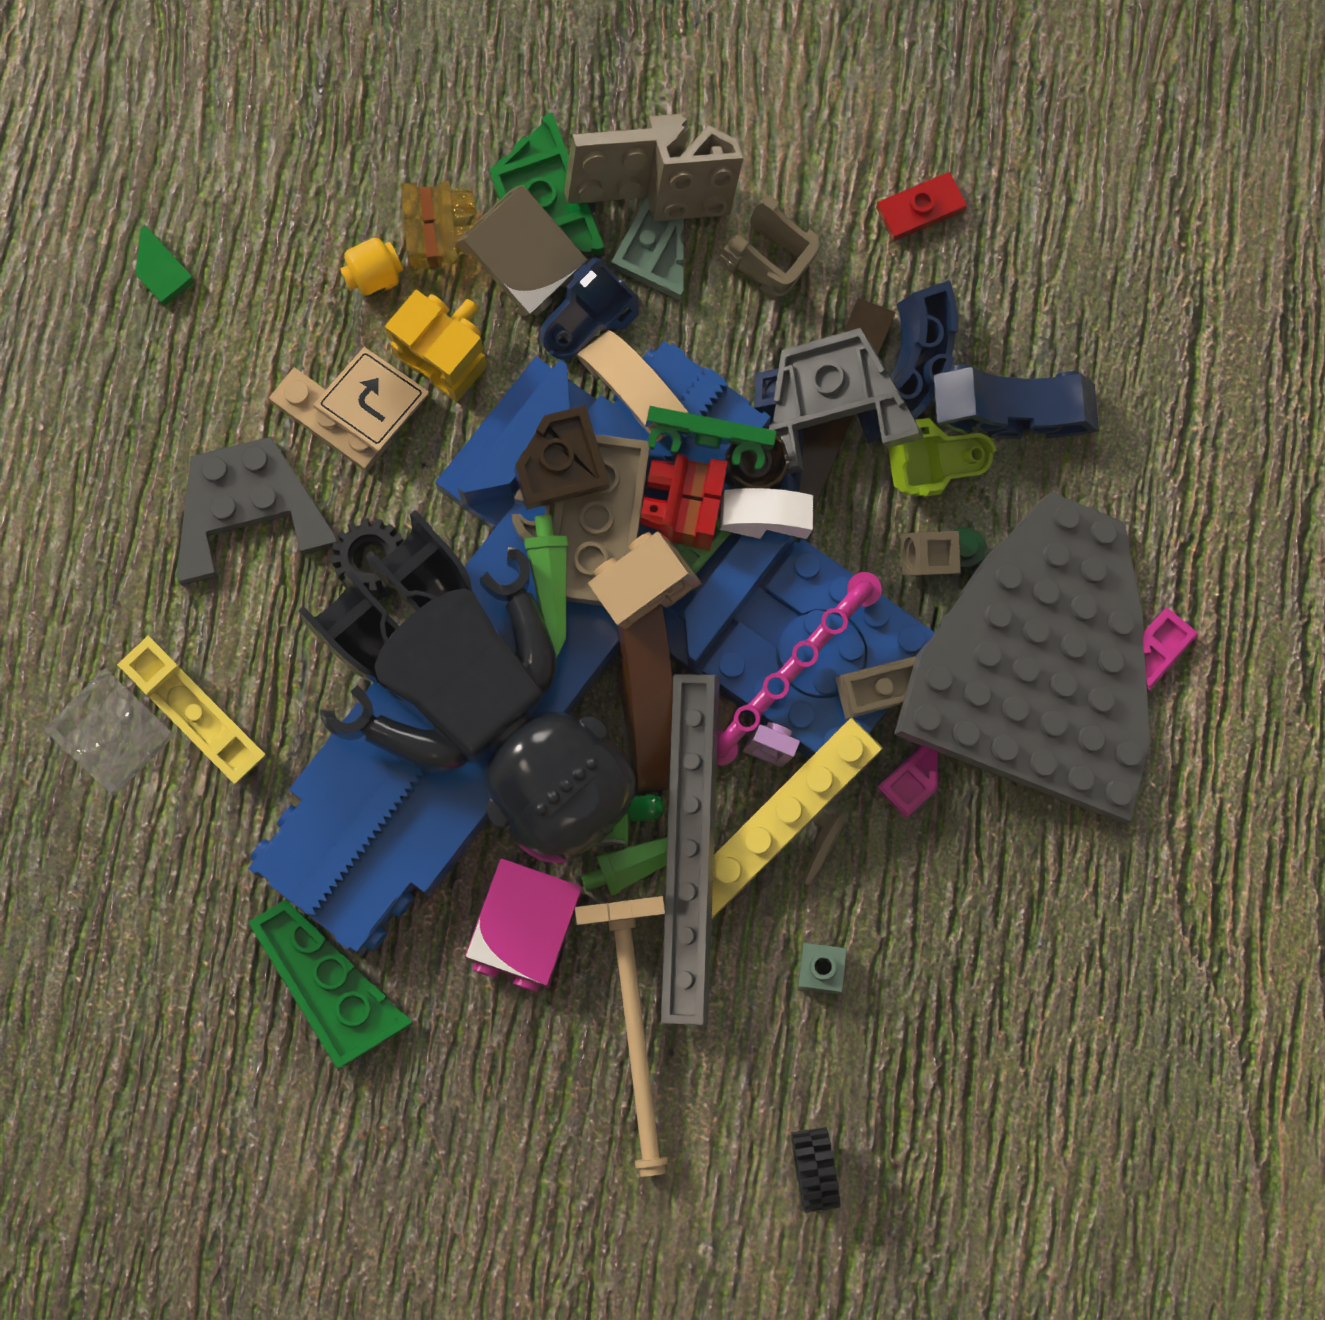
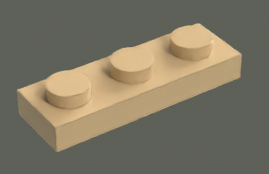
M294 367L270 395L269 400L271 404L367 473L391 444L392 440L378 453L316 410L313 404L325 392V389Z

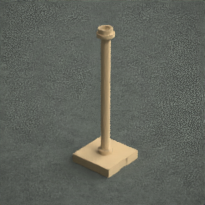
M663 896L575 907L577 925L608 922L609 931H614L642 1159L635 1161V1168H639L640 1177L665 1174V1165L668 1164V1158L666 1156H659L631 928H636L635 918L665 914Z

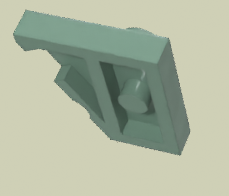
M646 197L611 261V268L681 301L684 295V217L679 220L653 221L649 210L648 197Z

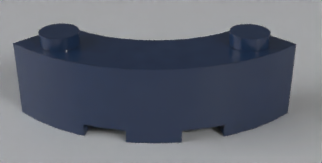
M950 280L914 292L896 304L901 321L902 339L899 357L890 377L914 419L925 411L927 405L935 396L934 375L948 372V368L952 367L954 361L952 354L955 334L958 332V311ZM877 409L858 413L857 415L868 444L881 439Z
M962 364L948 368L946 373L934 375L937 423L951 430L969 434L972 432V427L978 430L989 431V438L1020 439L1023 436V431L1046 434V438L1099 432L1095 384L1082 373L1066 371L1052 378H1009L991 375L977 370L971 365Z

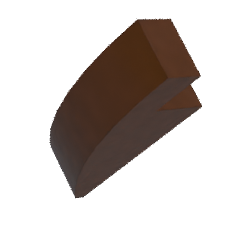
M658 605L627 629L617 625L623 660L616 673L631 763L636 776L637 794L665 791L670 788L673 679L663 607Z

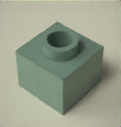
M803 943L797 989L840 995L843 987L847 948ZM823 959L830 963V973L820 975L816 972L815 963L818 960Z

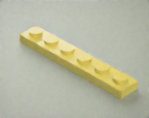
M850 718L714 854L712 919L884 749L854 718Z

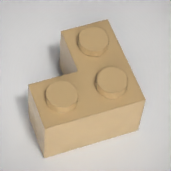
M659 531L653 535L647 532L639 536L629 545L631 551L618 561L615 558H611L601 564L594 571L596 577L588 582L612 619L623 629H627L659 604L669 608L702 584L673 542Z

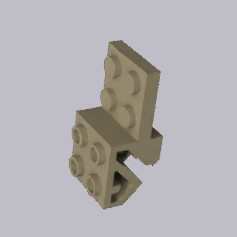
M679 114L649 116L647 129L572 134L564 194L567 204L648 197L649 210L653 221L679 220L683 217L687 219L730 215L743 155L735 138L709 125L686 149L689 131L687 119Z

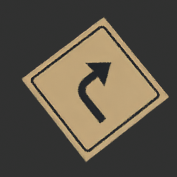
M363 347L317 399L313 407L379 453L428 397L429 391L369 349Z

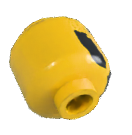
M371 238L346 250L344 259L347 266L340 268L349 290L352 291L358 288L361 295L367 298L396 286L399 282L398 273L403 271L401 262L391 242L389 241L384 244L379 238Z

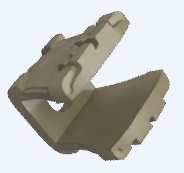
M768 195V197L764 196L754 209L750 217V225L759 233L798 258L785 274L739 234L733 236L725 246L719 261L728 271L732 272L737 269L760 284L759 288L767 297L773 300H780L793 288L818 253L820 243L818 236L809 229L806 233L779 210L780 202Z

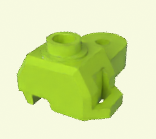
M930 418L916 420L920 428H925V430H922L924 439L888 448L893 485L905 496L913 495L914 497L940 495L951 479L972 477L985 473L992 464L993 452H997L994 442L987 435L974 433L949 437Z

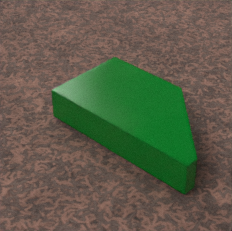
M146 225L140 228L135 274L160 304L165 307L195 281Z

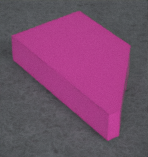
M1168 607L1145 630L1142 637L1145 653L1147 693L1199 634Z
M921 746L877 787V790L905 819L913 814L938 789V752Z

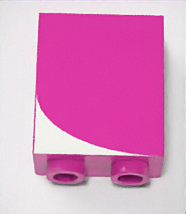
M501 858L465 954L467 960L474 963L472 970L492 978H497L498 972L515 977L513 985L537 993L539 986L549 989L552 982L551 977L572 921L575 907L580 905L584 893L583 887Z

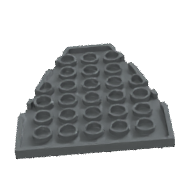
M1050 492L985 557L959 594L960 598L951 611L944 615L938 624L939 628L916 655L894 735L1124 824L1131 821L1150 746L1146 666L1142 639L1144 636L1142 609L1125 522Z

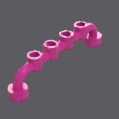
M868 572L855 574L848 582V594L836 608L829 609L823 614L821 624L807 640L801 641L794 646L792 657L777 673H772L766 677L763 689L748 705L740 707L735 712L734 721L725 731H718L717 765H727L736 758L739 751L738 741L746 732L752 731L759 726L761 716L776 699H781L787 695L791 682L805 667L813 665L818 660L819 651L835 634L842 633L846 629L848 619L860 606H870L877 602L882 588L879 579L875 575ZM831 613H839L843 618V625L838 630H832L827 625L826 620ZM803 645L810 646L814 651V657L809 662H803L798 657V649ZM772 678L783 680L785 688L782 693L774 694L770 691L769 682ZM750 710L755 714L756 720L752 726H745L741 723L740 714L742 711Z

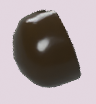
M778 436L775 437L774 446L770 451L763 450L765 462L759 471L754 470L756 458L751 452H743L740 456L739 465L732 466V453L738 445L730 444L725 453V461H728L727 473L733 483L742 489H772L778 486L786 476L790 464L785 444Z

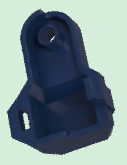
M593 258L587 265L583 264L573 275L574 279L567 285L566 299L541 326L539 332L540 343L557 359L565 360L574 357L599 330L626 329L639 315L638 296L599 258ZM628 307L629 309L618 320L617 318L620 316V314ZM562 333H564L563 337L560 338V339H558L559 336H560Z

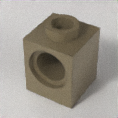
M959 531L901 534L902 575L960 573Z

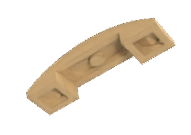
M610 330L604 331L584 346L576 355L578 360L595 378H600L631 410L636 421L649 434L655 429L645 427L650 406L688 413L653 369L614 332ZM660 435L656 439V442L660 441L666 435Z

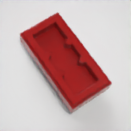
M950 171L878 201L876 209L893 242L966 211L967 204Z

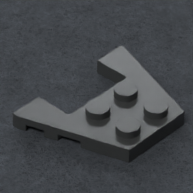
M861 328L782 350L773 400L776 403L773 424L769 425V429L777 431L776 436L781 438L785 444L790 459L787 472L792 474L804 471L797 432L799 429L877 409L882 443L887 448L924 439L920 427Z
M272 437L191 456L177 579L181 586L218 577L209 540L211 535L292 515L302 555L333 547L334 542L338 543L332 530Z

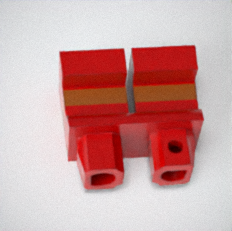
M678 453L675 462L652 460L647 487L669 491L668 501L644 497L639 524L662 530L661 534L671 542L710 551L728 461L711 459L710 464L690 461L686 456Z

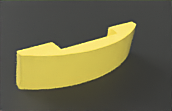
M149 636L117 664L235 785L266 756Z

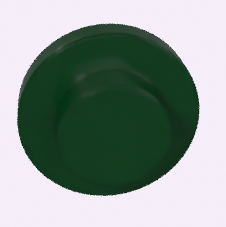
M969 527L953 530L959 531L960 568L969 569L978 565L986 552V544L982 535Z

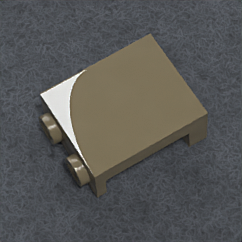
M524 185L512 188L455 242L465 255L471 253L518 306L515 311L520 316L529 315L531 312L537 316L544 311L553 301L550 294L560 285L564 289L567 288V285L574 279L573 275L587 260Z

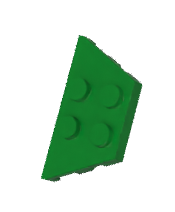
M548 113L541 119L542 124L529 137L523 136L513 146L512 152L508 156L502 157L489 170L497 197L500 201L512 188L524 185L582 254L602 255L605 253L604 245L588 204L586 202L567 204L564 189L569 155L553 113Z

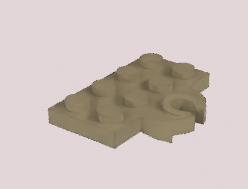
M595 434L609 477V489L545 505L546 511L544 515L552 516L554 536H567L566 601L603 606L588 582L596 577L594 571L601 564L611 558H615L618 561L631 551L629 545L638 538L650 449L648 448V441ZM519 489L514 497V501L516 504L524 506V500ZM511 514L514 529L523 544L525 538L537 537L535 521L526 520L521 514Z

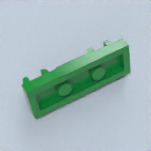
M655 406L649 407L645 427L655 428L651 431L648 438V448L654 450L656 439L660 435H667L671 438V454H676L680 448L681 438L679 434L695 438V445L708 449H720V444L728 445L730 443L738 445L732 453V466L739 465L740 456L743 452H751L756 458L754 470L757 471L762 468L765 462L763 450L770 451L772 449L777 432L775 430Z

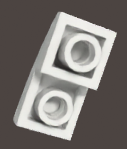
M764 488L724 490L721 495L720 530L761 539L766 530L807 539L813 530V495Z

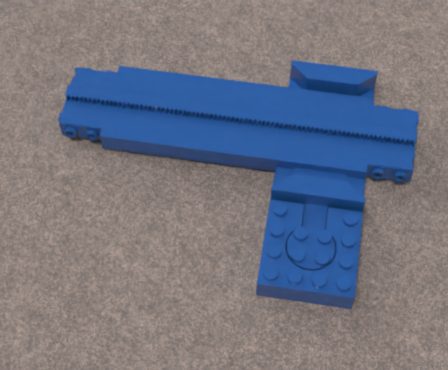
M663 341L656 351L650 349L643 356L642 359L667 385L688 413L769 429L771 416L765 412L761 414L751 407L750 401L728 387L723 377L711 369L701 368L687 358L685 352L673 343L669 345ZM538 357L532 360L435 482L437 490L493 529L492 533L464 568L469 575L472 592L476 595L496 632L514 654L516 651L514 635L505 608L508 602L497 600L488 594L480 585V577L488 572L496 582L502 585H508L517 580L519 574L507 565L508 546L519 549L529 560L525 545L520 541L514 529L511 514H521L526 520L535 521V517L544 515L546 509L544 506L526 510L525 505L521 506L515 503L514 497L520 488L514 470L517 461L533 438L544 415L585 405L594 434L644 441H648L650 435L636 421L631 410L616 394L613 397L614 404L602 395L595 399L568 379L567 364L559 360L552 368ZM679 434L681 445L677 452L678 454L686 456L690 461L709 464L711 459L725 461V453L730 443L728 445L720 444V449H708L695 445V438ZM667 435L656 442L654 450L650 449L644 497L668 501L669 491L647 487L652 460L676 461L677 453L671 454L672 440ZM727 470L725 474L722 493L724 492V490L732 489L730 486L727 485V483H730L732 486L734 485L733 481L730 479L727 473ZM721 499L717 515L719 519H721ZM640 524L638 537L647 532H650L651 535L658 531L662 533V530ZM766 530L761 539L731 532L695 574L702 584L669 608L662 605L670 659L692 675L719 676V694L737 708L748 705L763 689L766 677L772 673H777L792 657L794 646L801 641L807 640L819 627L823 614L829 609L836 608L848 594V582L854 575L804 539L797 543L795 536ZM530 567V583L527 593L533 594L537 606L540 610L535 584L532 576V571ZM880 595L876 603L865 607L860 606L848 619L846 629L842 633L835 634L819 651L818 660L813 665L805 667L791 682L787 695L781 699H776L763 713L760 724L767 727L768 722L791 730L792 734L790 737L800 741L797 751L810 759L850 719H845L835 677L915 657L923 645L929 642L935 632L886 597ZM566 601V640L556 658L557 672L551 687L542 696L540 707L531 715L532 718L543 712H561L570 715L621 649L617 624L604 606ZM831 613L826 620L828 627L832 630L841 628L843 625L842 616L839 613ZM803 645L798 649L797 654L801 661L809 662L813 659L814 651L810 646ZM772 678L770 680L769 689L772 693L780 694L784 691L785 684L782 679ZM373 682L365 692L372 703L374 716L383 715L409 726L423 730L431 729L415 712L388 694L379 683ZM358 702L342 722L352 723L361 716L362 707ZM890 708L851 718H854L871 735ZM743 711L748 716L756 720L755 714L752 711ZM332 734L289 788V791L301 802L297 807L291 805L284 811L277 822V826L280 829L270 842L264 839L258 844L250 856V860L253 862L248 869L261 880L263 877L269 881L268 885L335 935L334 939L353 954L356 951L363 956L367 950L374 952L387 936L388 931L384 928L394 915L400 918L412 904L415 898L411 895L412 891L416 888L429 898L488 822L489 817L486 807L490 799L485 788V769L487 762L493 755L492 751L476 764L466 763L459 769L440 773L426 771L409 764L365 741L366 736L355 740H346Z

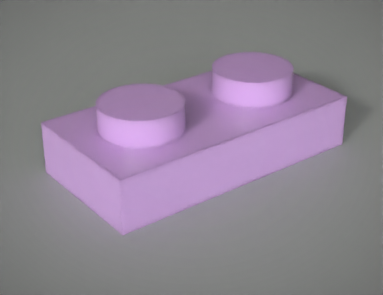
M768 722L767 727L759 724L749 735L743 752L782 768L794 757L800 741L790 737L792 731L788 728Z

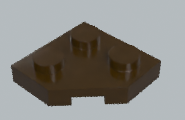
M585 405L544 415L526 450L523 451L517 461L514 472L526 510L609 489V477Z

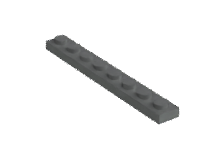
M674 675L661 1023L708 1025L720 677L717 675Z

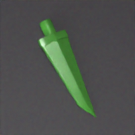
M539 515L535 517L537 537L525 538L524 545L530 562L540 611L552 639L557 658L566 640V551L568 542L567 536H554L551 515Z
M668 836L597 855L596 859L600 869L580 876L586 892L607 885L610 895L613 896L667 866Z

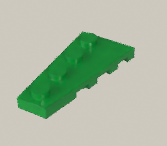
M286 899L248 922L337 1071L413 1025V1022L402 1011L400 1012L374 984L372 985Z

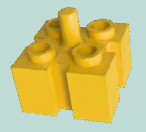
M416 289L384 326L388 338L392 341L390 345L393 354L418 374L422 373L431 380L435 387L457 403L487 367L485 355L482 353L485 348L480 337L481 332L470 322L479 308L473 301L466 299L457 311L449 317L446 315L449 312V308L443 301L432 294L426 297Z

